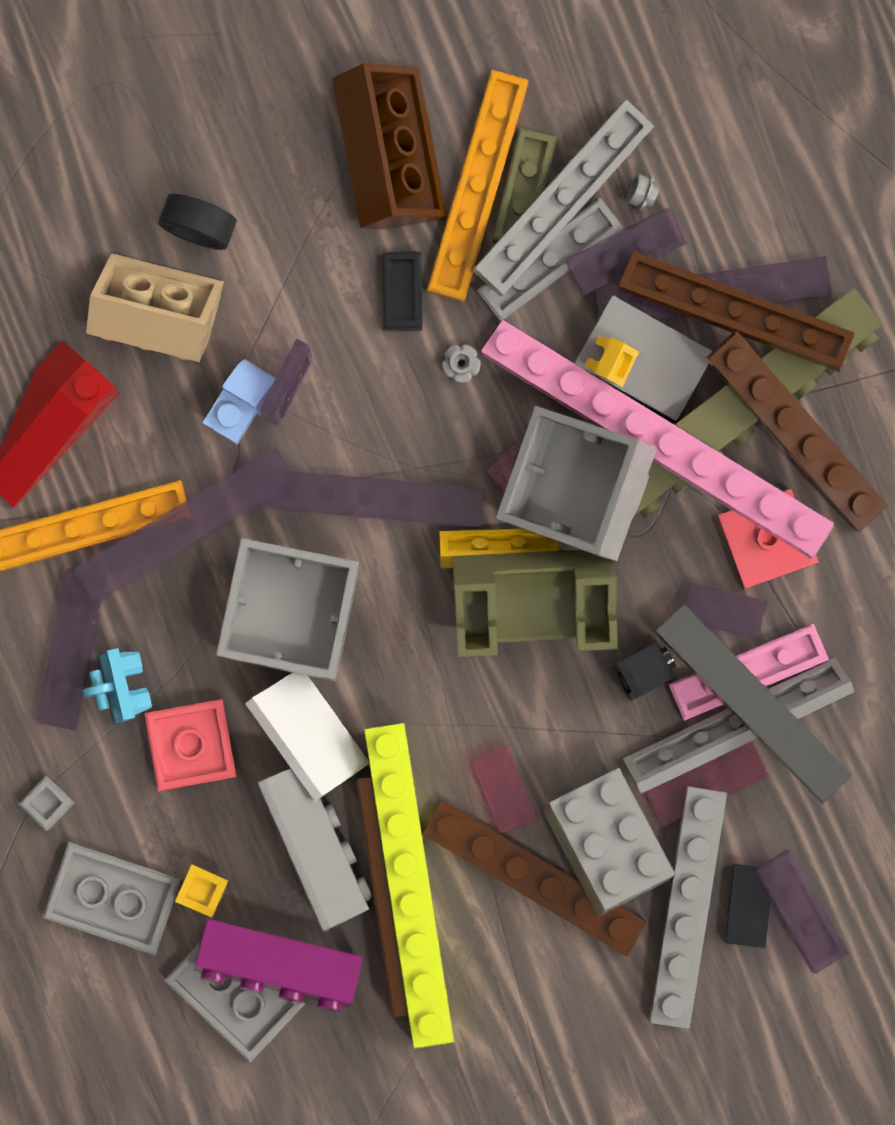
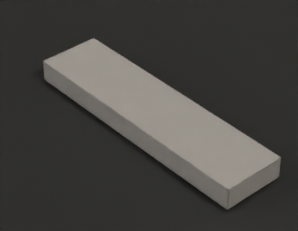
M599 198L568 222L503 296L500 297L487 284L479 288L477 294L501 323L502 320L507 319L621 233L624 227L603 200Z

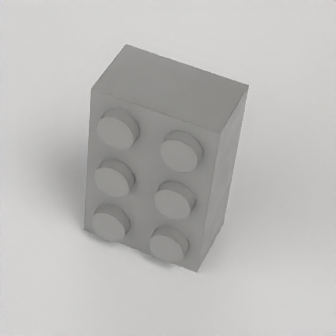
M619 768L549 802L544 808L543 813L597 917L667 882L675 875Z

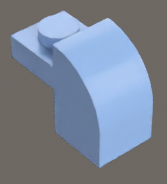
M246 359L242 360L222 386L223 391L206 416L203 424L238 445L256 414L261 416L280 385L279 379Z

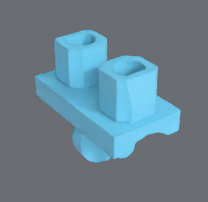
M119 648L107 650L106 653L99 655L102 673L101 670L89 672L93 687L83 689V697H95L98 711L111 707L114 724L127 722L135 718L134 715L151 708L152 704L147 688L128 691L125 678L143 672L139 652L119 653Z

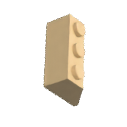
M111 253L90 295L86 334L108 341H117L137 346L143 350H153L176 356L182 360L200 362L210 338L224 282Z

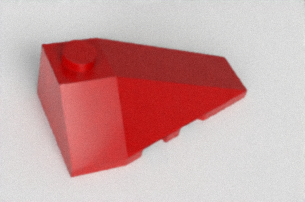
M63 341L36 368L0 447V496L14 508L120 394L113 384Z

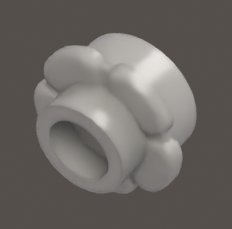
M637 174L629 186L626 203L635 206L637 211H642L645 206L652 207L657 198L659 186L653 184L654 176L650 174L648 177Z
M454 345L445 352V361L442 363V368L446 376L452 377L455 382L465 383L470 381L473 375L478 374L481 362L477 359V352L473 347L469 345H463L462 347ZM459 360L465 361L463 367L458 366Z

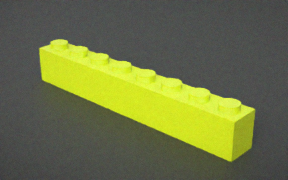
M405 724L365 729L414 1048L451 1043L454 1042Z

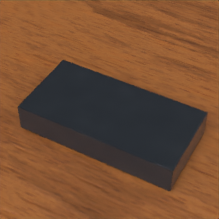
M382 252L384 331H423L421 252Z
M733 864L725 943L766 948L773 868Z

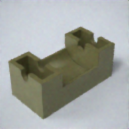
M585 550L453 556L458 657L498 655L497 642L576 638L578 651L618 649L616 573L612 559Z

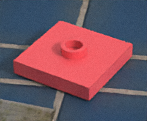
M792 489L784 491V493L795 499ZM732 510L717 516L743 589L818 563L816 554L812 560Z
M223 699L144 713L158 791L237 777Z

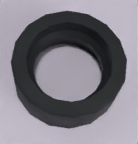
M173 193L168 194L158 225L172 235L191 243L211 249L226 250L237 219L229 212L211 203L187 195Z

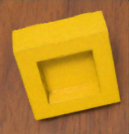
M598 336L595 344L604 348L603 356L599 361L588 358L585 365L594 371L595 374L623 387L639 351L613 337L610 339Z
M192 864L175 902L212 918L229 880Z

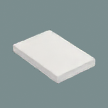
M291 673L246 703V706L314 801L370 764L311 679L306 675Z

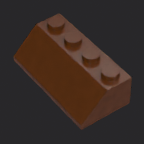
M363 63L333 77L332 82L360 228L391 229L446 218L447 213L419 69L416 67Z

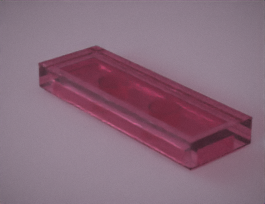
M753 741L645 793L661 826L664 827L681 819L686 786L723 791L729 796L768 777L769 774Z

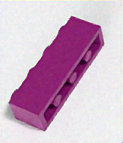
M207 919L204 924L193 971L202 972L200 979L224 984L225 978L239 981V988L246 991L263 993L264 988L279 991L278 997L281 999L302 1003V999L305 997L317 1000L318 1008L340 1012L341 1007L348 1008L353 1003L363 957Z

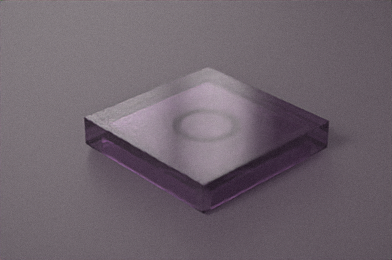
M298 339L295 340L260 408L264 419L276 426L281 424L313 361L309 345Z

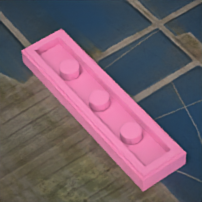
M814 624L736 656L764 686L829 660ZM695 673L668 684L683 721L724 704Z

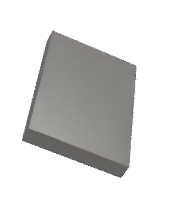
M612 295L574 364L677 421L709 364L705 357L712 351ZM598 336L610 339L613 337L639 351L623 387L595 374L594 371L585 365L588 358L599 361L603 356L604 348L595 344Z
M68 842L42 918L157 955L182 879Z
M199 942L164 981L251 1063L306 1003L303 1000L302 1003L281 999L278 997L279 991L264 988L263 993L246 991L239 988V981L225 978L224 984L200 979L202 972L193 971Z

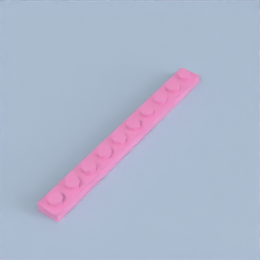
M502 320L481 350L482 356L593 425L656 447L653 462L809 559H813L834 528V523L508 322Z

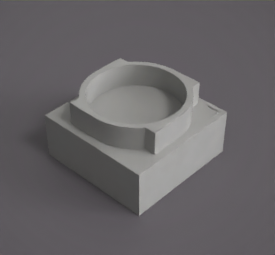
M535 406L496 519L617 561L630 523L638 510L650 476L648 472L657 448L640 440Z
M241 538L216 656L222 659L336 682L360 569L359 562Z

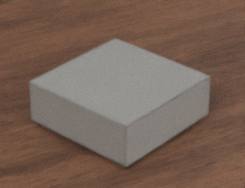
M46 775L18 804L43 829L49 831L76 802Z

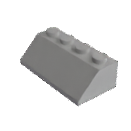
M292 769L258 782L323 931L369 910L370 907L367 901L373 899V895L365 877L357 879L351 864L357 862V859L349 841L346 840L341 843L335 828L341 826V823L333 805L325 806L321 798L314 801Z

